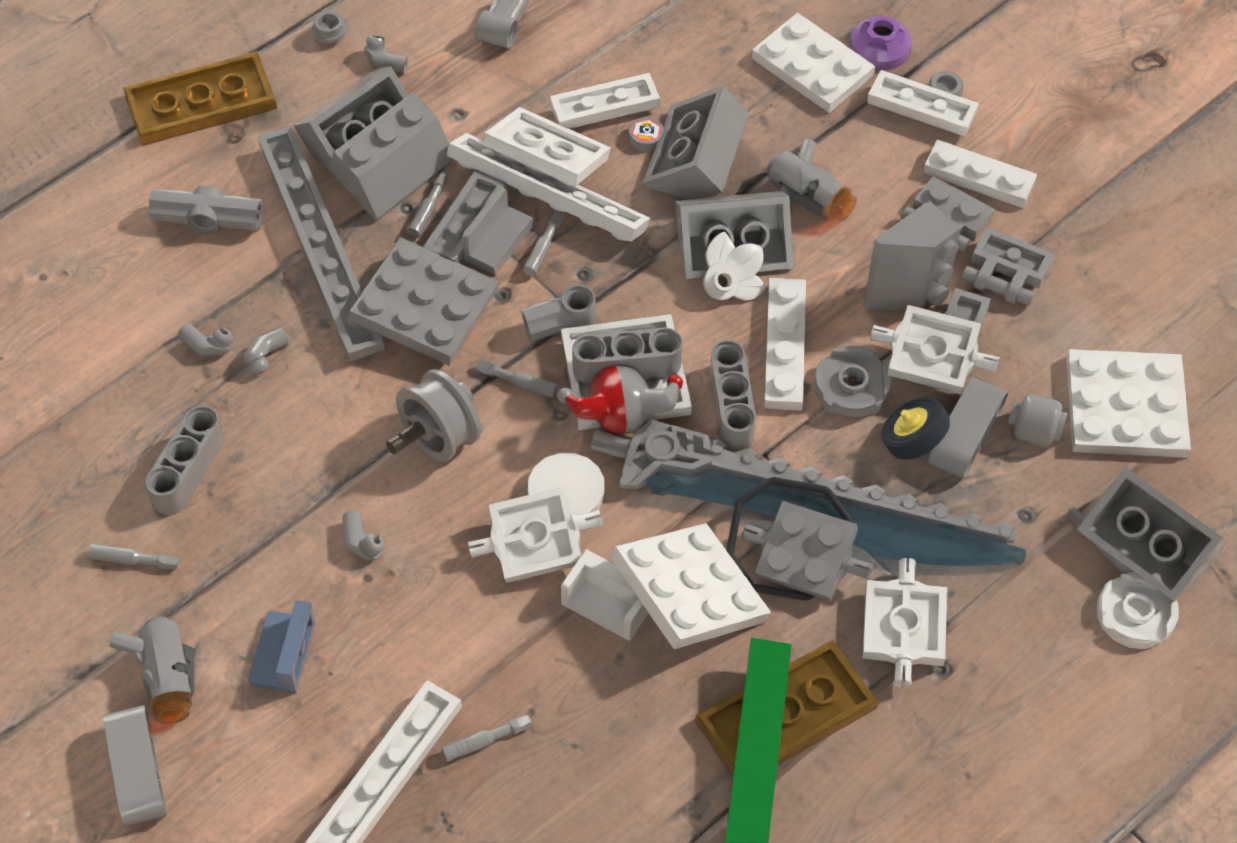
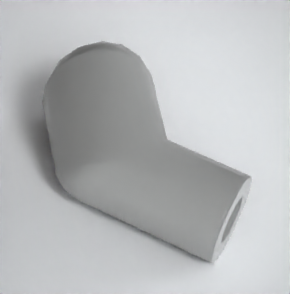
M187 323L178 332V338L200 356L224 355L233 346V334L226 328L216 329L213 332V336H204L192 324Z
M345 512L342 515L346 548L365 560H373L380 557L385 548L382 536L378 534L374 538L373 533L366 534L363 532L362 514L360 512Z

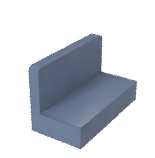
M295 600L292 614L275 611L267 613L248 678L251 686L292 693L297 692L316 622L312 603Z

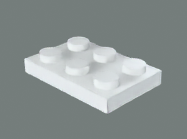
M796 13L752 49V59L828 113L873 77L875 72V66L799 13Z
M521 107L485 132L483 145L495 150L497 154L513 158L526 164L532 170L544 172L555 177L563 184L575 187L608 160L611 147Z

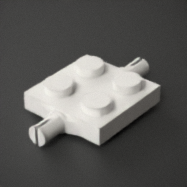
M907 305L904 319L898 325L896 331L874 325L870 336L871 341L874 340L892 345V358L888 368V376L961 395L966 377L973 370V366L996 373L1000 358L977 352V339L981 323Z
M564 486L488 505L492 520L491 537L469 541L468 546L472 558L495 552L501 561L504 579L506 583L574 567L582 556L579 546L580 531L602 527L603 523L599 510L576 516V513L570 506L567 490Z
M907 558L899 560V579L888 582L867 580L865 587L862 659L894 663V685L901 687L902 674L904 673L903 688L912 685V665L944 666L946 653L947 587L929 586L915 581L916 561L912 558H909L907 572Z

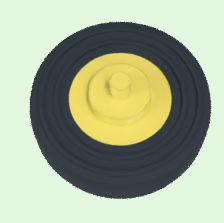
M919 397L904 403L888 417L883 425L881 438L886 448L896 458L904 460L917 458L932 450L942 441L948 432L950 419L944 407L932 397Z

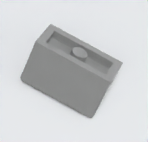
M503 187L498 188L462 235L464 262L493 276H496L533 227L532 217L508 206L507 189Z

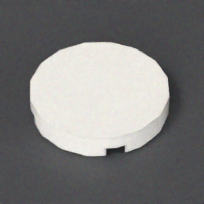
M557 453L544 458L533 468L528 478V495L565 486L570 506L576 513V516L600 509L604 498V477L599 467L589 458L576 453Z
M1134 572L1121 574V577L1115 578L1113 581L1111 579L1105 584L1097 601V618L1102 629L1114 641L1128 648L1147 649L1159 646L1170 637L1179 618V608L1177 600L1175 602L1171 601Z

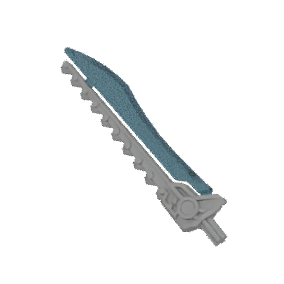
M649 419L641 429L635 430L633 438L622 434H615L601 428H597L593 434L591 449L626 459L622 469V477L619 480V486L622 489H639L647 485L651 493L656 495L673 494L735 506V502L740 496L766 479L778 477L830 488L852 517L853 523L857 524L858 531L853 545L879 557L894 560L907 558V562H909V558H912L916 563L941 566H984L1010 563L1020 565L1026 557V550L1008 545V542H1014L1016 534L1015 528L1006 521L988 526L984 525L982 518L974 512L956 517L950 515V509L942 503L922 507L918 506V500L910 494L895 498L887 497L885 490L877 484L859 489L854 487L853 481L845 475L828 480L822 478V472L813 466L797 471L790 469V463L782 457L762 461L758 459V454L750 448L730 452L727 451V445L721 440L716 439L712 441V437L678 426ZM771 485L742 506V509L776 517L782 501L843 520L825 494L778 485Z

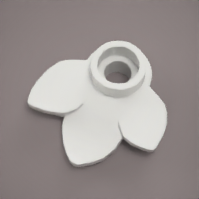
M725 232L716 235L705 252L708 269L703 277L705 291L716 300H727L731 297L742 301L755 299L766 288L763 281L756 276L763 263L762 247L756 244H744L735 248ZM719 275H723L727 279L726 287L719 285Z

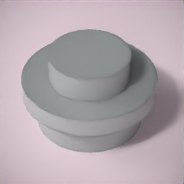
M327 11L316 17L312 31L314 37L319 42L332 44L345 37L347 27L345 21L338 13Z

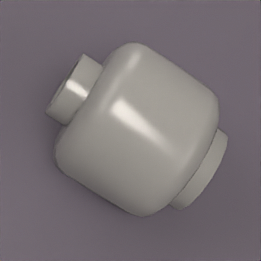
M1030 393L1024 397L1022 404L1014 402L1008 424L1015 426L1014 436L1017 440L1046 448L1053 441L1059 442L1068 413L1062 412V404L1059 401Z

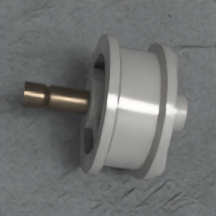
M432 369L422 376L421 383L416 387L406 386L399 390L396 395V406L400 419L406 429L398 433V436L395 435L386 441L388 450L395 455L403 450L405 446L407 447L415 442L431 458L440 462H447L454 457L456 448L461 444L471 445L476 442L483 432V426L472 404L473 395L468 386L463 382L457 383L440 370Z

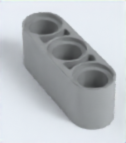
M664 327L583 335L573 343V374L580 382L590 384L595 375L603 369L614 365H623L637 370L643 379L669 377L676 374L681 368L683 339L676 330Z
M733 340L719 341L711 351L710 382L720 440L727 445V450L737 452L750 448L754 442L756 413L743 347ZM734 426H739V427H742L743 429H735V428H733V427H734Z
M972 376L949 416L950 426L942 441L932 449L928 463L964 479L999 417L1009 391Z
M196 406L185 414L147 475L145 482L151 504L160 515H175L186 506L223 445L224 437L220 420L215 409L210 406ZM184 459H190V460L185 461V462H180V461H182V460H184ZM166 489H172V490H170V491H168V492L161 493L162 491H164V490H166Z
M145 705L103 715L116 798L123 826L127 827L166 817V804L151 725Z

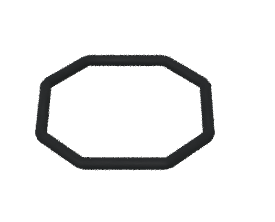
M778 477L768 478L740 496L735 502L726 551L756 592L804 601L811 600L816 596L804 592L754 584L734 556L742 506L771 485H778L823 493L843 520L853 523L852 517L827 486Z

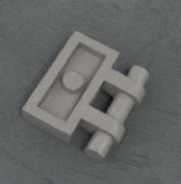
M934 176L916 196L913 208L918 209L927 201H931L959 225L961 232L958 250L965 252L968 248L970 239L975 241L993 218L995 210L991 206ZM907 206L901 215V219H904L915 210Z
M986 227L971 259V262L981 265L982 268L979 271L966 266L962 279L973 283L974 288L985 292L988 289L1005 296L1004 300L1016 304L1018 301L1031 306L1036 293L1023 287L1026 283L1040 288L1053 262L1054 253ZM996 271L1013 278V280L1009 283L992 275Z

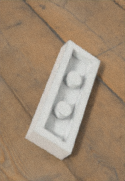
M880 70L867 100L868 104L964 137L975 118L979 105L977 102Z
M650 73L550 96V107L556 123L571 129L659 108L660 97Z
M940 140L936 141L925 163L923 174L934 176L943 181L1023 209L1037 178L1036 173Z

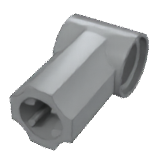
M495 0L490 10L482 11L478 18L475 29L476 40L510 49L516 39L518 22L529 0Z
M573 285L567 288L560 298L521 309L525 328L531 341L560 333L561 329L594 325L597 321L594 293L584 285Z

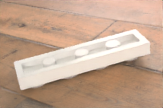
M769 278L764 409L802 411L806 280Z

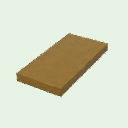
M257 51L123 87L142 146L277 109L274 94Z
M834 640L823 644L791 662L789 665L778 765L878 708L879 702ZM744 689L695 716L696 724L732 777Z

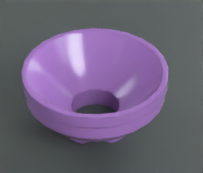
M880 15L867 18L855 26L850 38L849 47L875 66V70H891L903 65L908 60L911 54L912 39L910 32L901 22ZM884 26L889 28L892 33L888 36H880L873 29Z

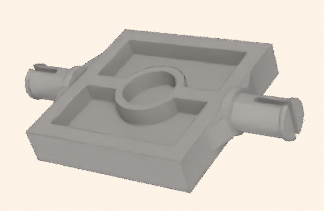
M782 501L776 519L768 530L746 523L744 526L745 531H742V540L762 545V555L755 570L758 578L828 601H832L836 587L846 573L869 580L870 572L872 573L873 563L852 558V545L858 531L857 524Z

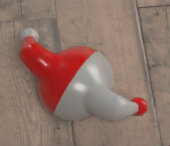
M614 365L603 369L595 375L590 383L589 397L579 398L573 396V391L569 388L560 389L557 397L560 403L567 404L577 418L596 420L607 431L615 434H627L643 426L650 415L673 410L677 402L678 390L683 385V379L679 375L673 374L667 378V387L651 389L648 388L645 380L637 370L628 366Z

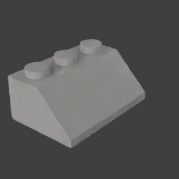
M391 66L376 69L293 126L311 155L329 169L335 150L398 104L408 94Z
M724 86L671 105L663 126L662 137L656 145L643 184L647 188L690 200L703 199L722 193L726 186V180L735 159V153L741 136L744 133L749 112Z
M412 92L335 150L328 170L372 218L378 221L454 162L455 159L446 156L449 143L437 116Z
M783 191L675 201L678 240L685 279L704 277L708 269L705 258L706 249L712 239L722 232L729 236L735 248L744 244H756L762 247L763 263L758 272L794 268L789 196Z
M927 201L874 240L864 307L869 311L905 313L907 305L926 310L932 305L934 307L939 306L949 294L948 287L954 272L955 255L959 249L958 241L961 227L931 201Z
M1124 467L1076 529L1173 602L1203 576L1227 545L1222 536L1126 467Z

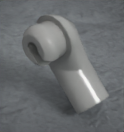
M369 35L367 37L364 53L375 68L381 69L391 66L394 72L406 73L408 66L407 56L389 54L384 47L385 39L380 35Z
M280 327L259 336L251 342L243 356L244 364H248L251 373L256 374L267 369L269 363L264 355L289 344L283 328Z

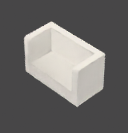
M587 549L561 585V605L628 641H631L649 614L616 565Z

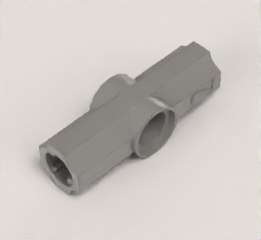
M208 185L199 186L194 192L155 189L151 191L149 198L150 220L187 224L192 230L203 234L214 233L218 230V227L257 231L261 228L263 220L262 199L225 196L221 190Z

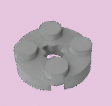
M842 346L831 351V356L825 358L824 361L822 358L819 362L815 374V391L818 398L822 401L823 409L830 414H840L848 417H860L879 413L883 403L888 398L891 386V376H888L889 367L883 360L881 363L879 359L873 357V351L860 346ZM848 376H856V381L863 383L858 386H850L845 382L848 381Z

